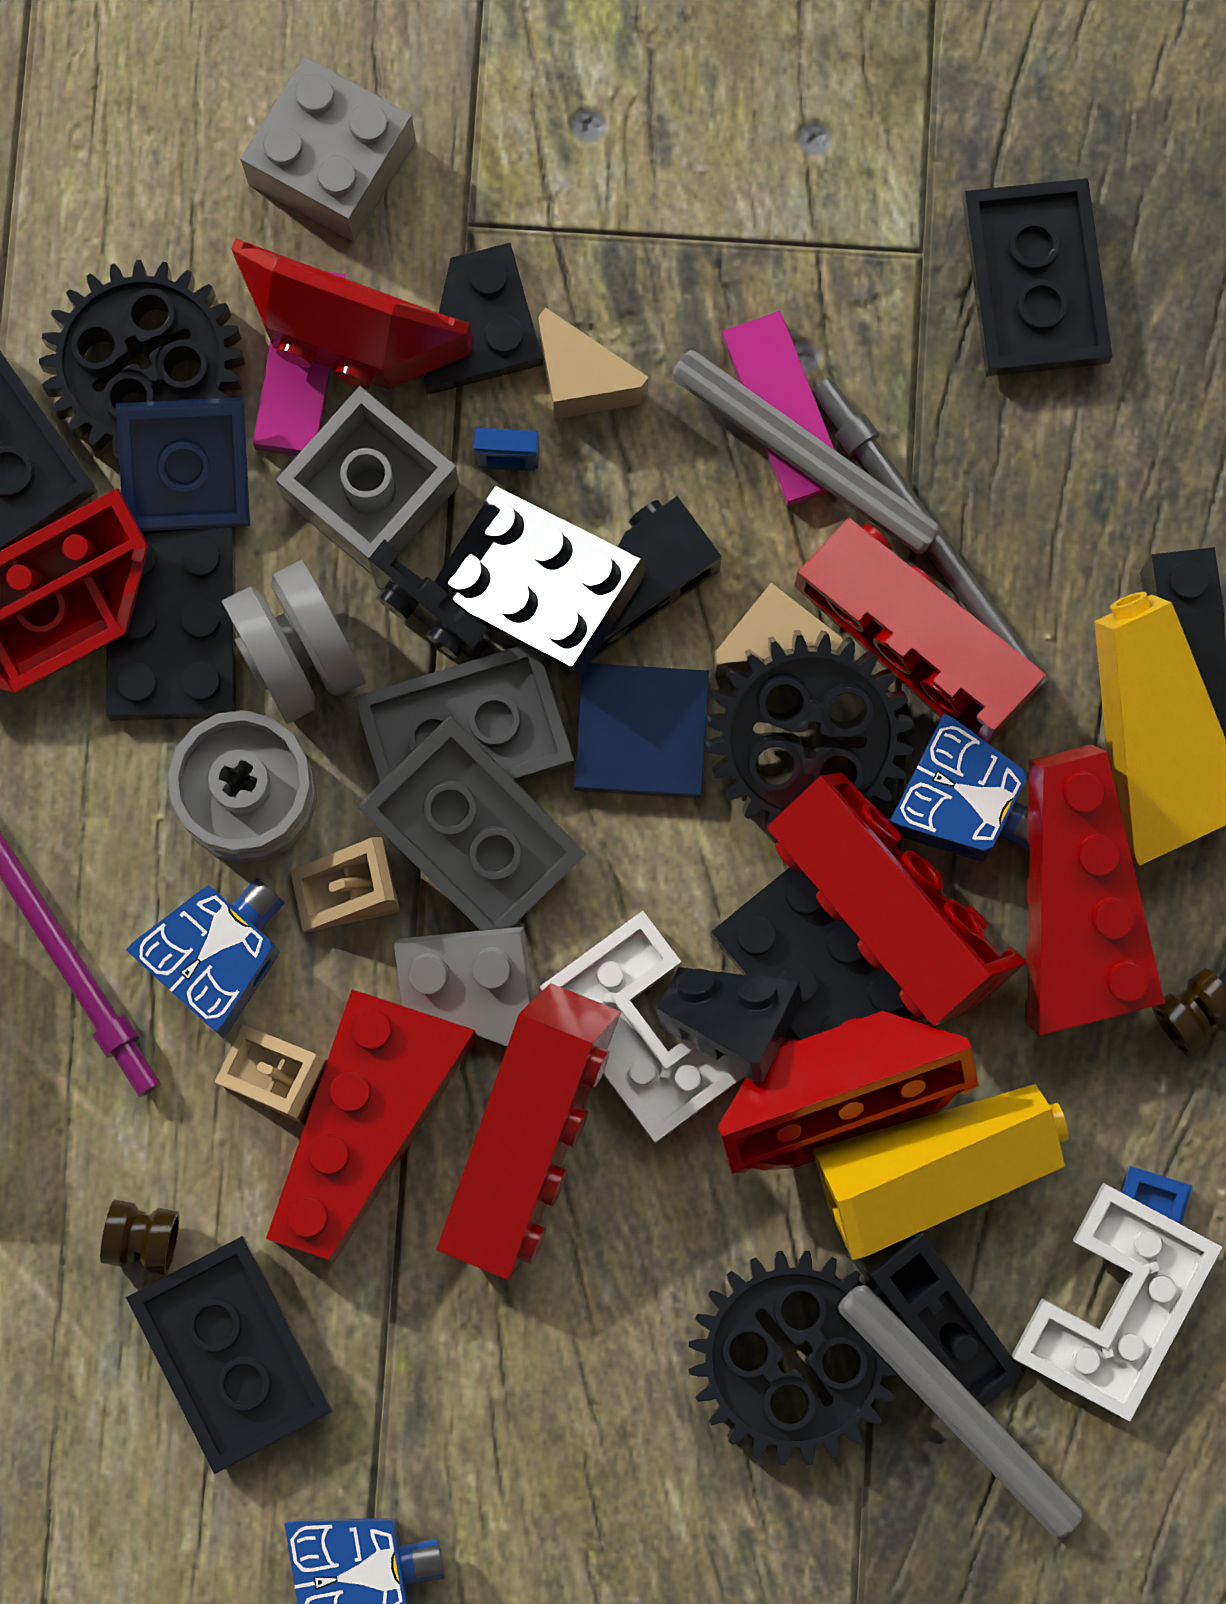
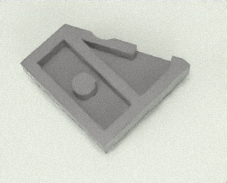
M524 927L399 938L394 943L402 1006L474 1029L478 1036L508 1046L519 1013L533 1000Z

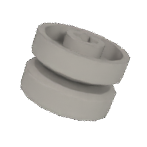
M302 560L272 574L271 587L284 611L283 614L274 617L261 592L250 586L221 601L239 635L234 640L261 691L266 689L269 691L286 725L315 710L316 697L303 672L304 670L313 666L326 691L337 698L366 683L346 639Z
M246 710L218 713L192 727L176 747L167 775L170 802L192 838L215 857L241 864L268 861L292 848L310 826L317 803L314 772L293 733L272 717ZM251 781L254 783L255 788L252 792L240 790L237 796L234 797L235 787L240 782Z

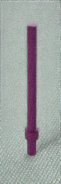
M0 831V879L97 1030L93 1034V1038L105 1057H114L139 1097L149 1094L159 1087L161 1082L135 1043L139 1039L138 1034L126 1015H117Z

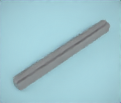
M689 350L675 366L673 379L676 383L913 552L922 554L933 543L940 529L938 523L696 351Z
M862 1285L852 1289L838 1306L842 1316L1052 1536L1064 1538L1070 1534L1082 1519V1512L1076 1504L869 1286Z

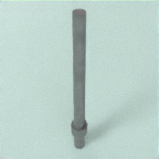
M832 377L819 383L812 390V393L838 429L835 437L849 456L856 454L873 478L933 520L876 439L880 434L867 415L857 414ZM939 529L937 537L925 552L970 614L1040 669L941 529ZM1046 676L1039 685L1038 689H1040L1049 682Z

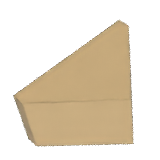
M546 307L538 317L539 337L554 419L642 404L648 395V376Z
M770 583L715 651L714 674L715 677L728 676L726 670L729 667L746 674L751 667L747 661L745 651L750 649L764 660L770 656L768 638L772 636L779 642L783 650L792 649V638L796 630H800L807 647H814L821 630L827 631L829 634L832 650L836 651L843 640L841 636L774 584Z
M382 837L369 838L290 870L303 932H311L400 913L389 855Z
M243 1024L215 1079V1083L305 1125L327 1060L315 1053Z

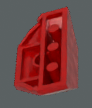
M236 238L233 243L232 253L270 342L274 348H277L276 354L294 365L309 368L312 362L334 369V375L351 386L357 388L361 386L363 389H369L370 384H374L389 390L470 355L474 345L470 323L448 317L265 250L244 240Z
M119 489L112 490L0 551L1 690L18 693L128 634L149 545Z
M885 1011L864 1018L850 1019L836 1028L802 1040H792L782 1044L764 1082H753L746 1077L718 1125L731 1173H745L751 1168L762 1171L796 1168L816 1161L813 1153L814 1148L934 1114L947 1106L957 1094H966L978 1086L972 1047L967 1037Z

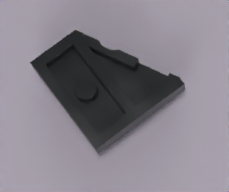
M511 242L450 258L439 313L470 323L474 345L470 355L425 374L424 383L427 395L543 365L540 347Z
M384 539L368 558L376 587L381 590L376 597L378 601L402 620L406 621L412 614L431 629L426 636L451 657L457 658L462 651L472 660L478 659L491 643L489 629L452 599L432 579L425 577L423 580L397 560L400 552Z
M678 967L657 1006L660 1028L681 1040L694 1042L701 1052L715 1060L720 1059L725 1054L743 1064L745 1077L753 1082L763 1083L803 1000L799 981Z

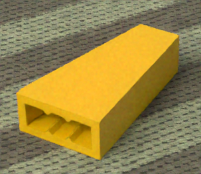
M1146 592L1130 594L1115 601L1110 605L1111 614L1094 621L1106 750L1132 861L1138 866L1226 826V739L1172 602L1154 595L1147 596Z
M1033 1084L814 1148L813 1153L829 1211L852 1260L871 1255L1065 1167L1060 1142L1069 1140V1132L1060 1105L1058 1103L1049 1105L1037 1085Z

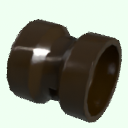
M1204 968L1190 978L1187 983V989L1179 995L1169 993L1164 997L1165 1004L1152 1007L1157 1021L1167 1036L1188 1057L1207 1045L1208 1036L1216 1030L1226 1032V986L1207 968Z
M114 1199L109 1208L102 1235L101 1263L122 1267L128 1262L136 1263L137 1260H140L145 1271L167 1275L173 1260L178 1237L179 1212L157 1208L149 1216L146 1215V1212L139 1211L135 1203Z

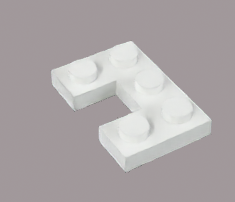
M641 911L542 984L540 990L543 991L552 983L622 1011L607 1048L610 1054L603 1075L653 1143L656 1144L742 1080L745 1074L742 1063L726 1054L720 1059L715 1060L701 1052L698 1046L689 1040H683L668 1052L631 1001L681 965L680 959L644 911Z
M1103 1183L1073 1241L1130 1272L1101 1328L1098 1329L1042 1298L1011 1356L1013 1359L1107 1410L1131 1421L1222 1247Z

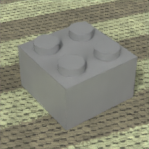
M304 56L240 159L247 183L354 243L416 142L412 114Z
M361 386L356 389L276 479L283 500L371 574L372 571L368 558L385 539L401 552L459 486L456 466Z

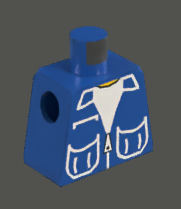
M944 713L890 823L901 833L902 838L978 861H984L987 858L998 836L1030 851V845L1028 844V807L1016 802L1029 774L960 722Z
M256 878L232 905L208 885L132 942L126 951L220 1037L224 1038L237 1021L280 953L276 945L260 930L285 902L259 878Z
M396 1518L297 1519L284 1523L297 1604H411L408 1585L445 1578L439 1540L432 1539L401 1545Z

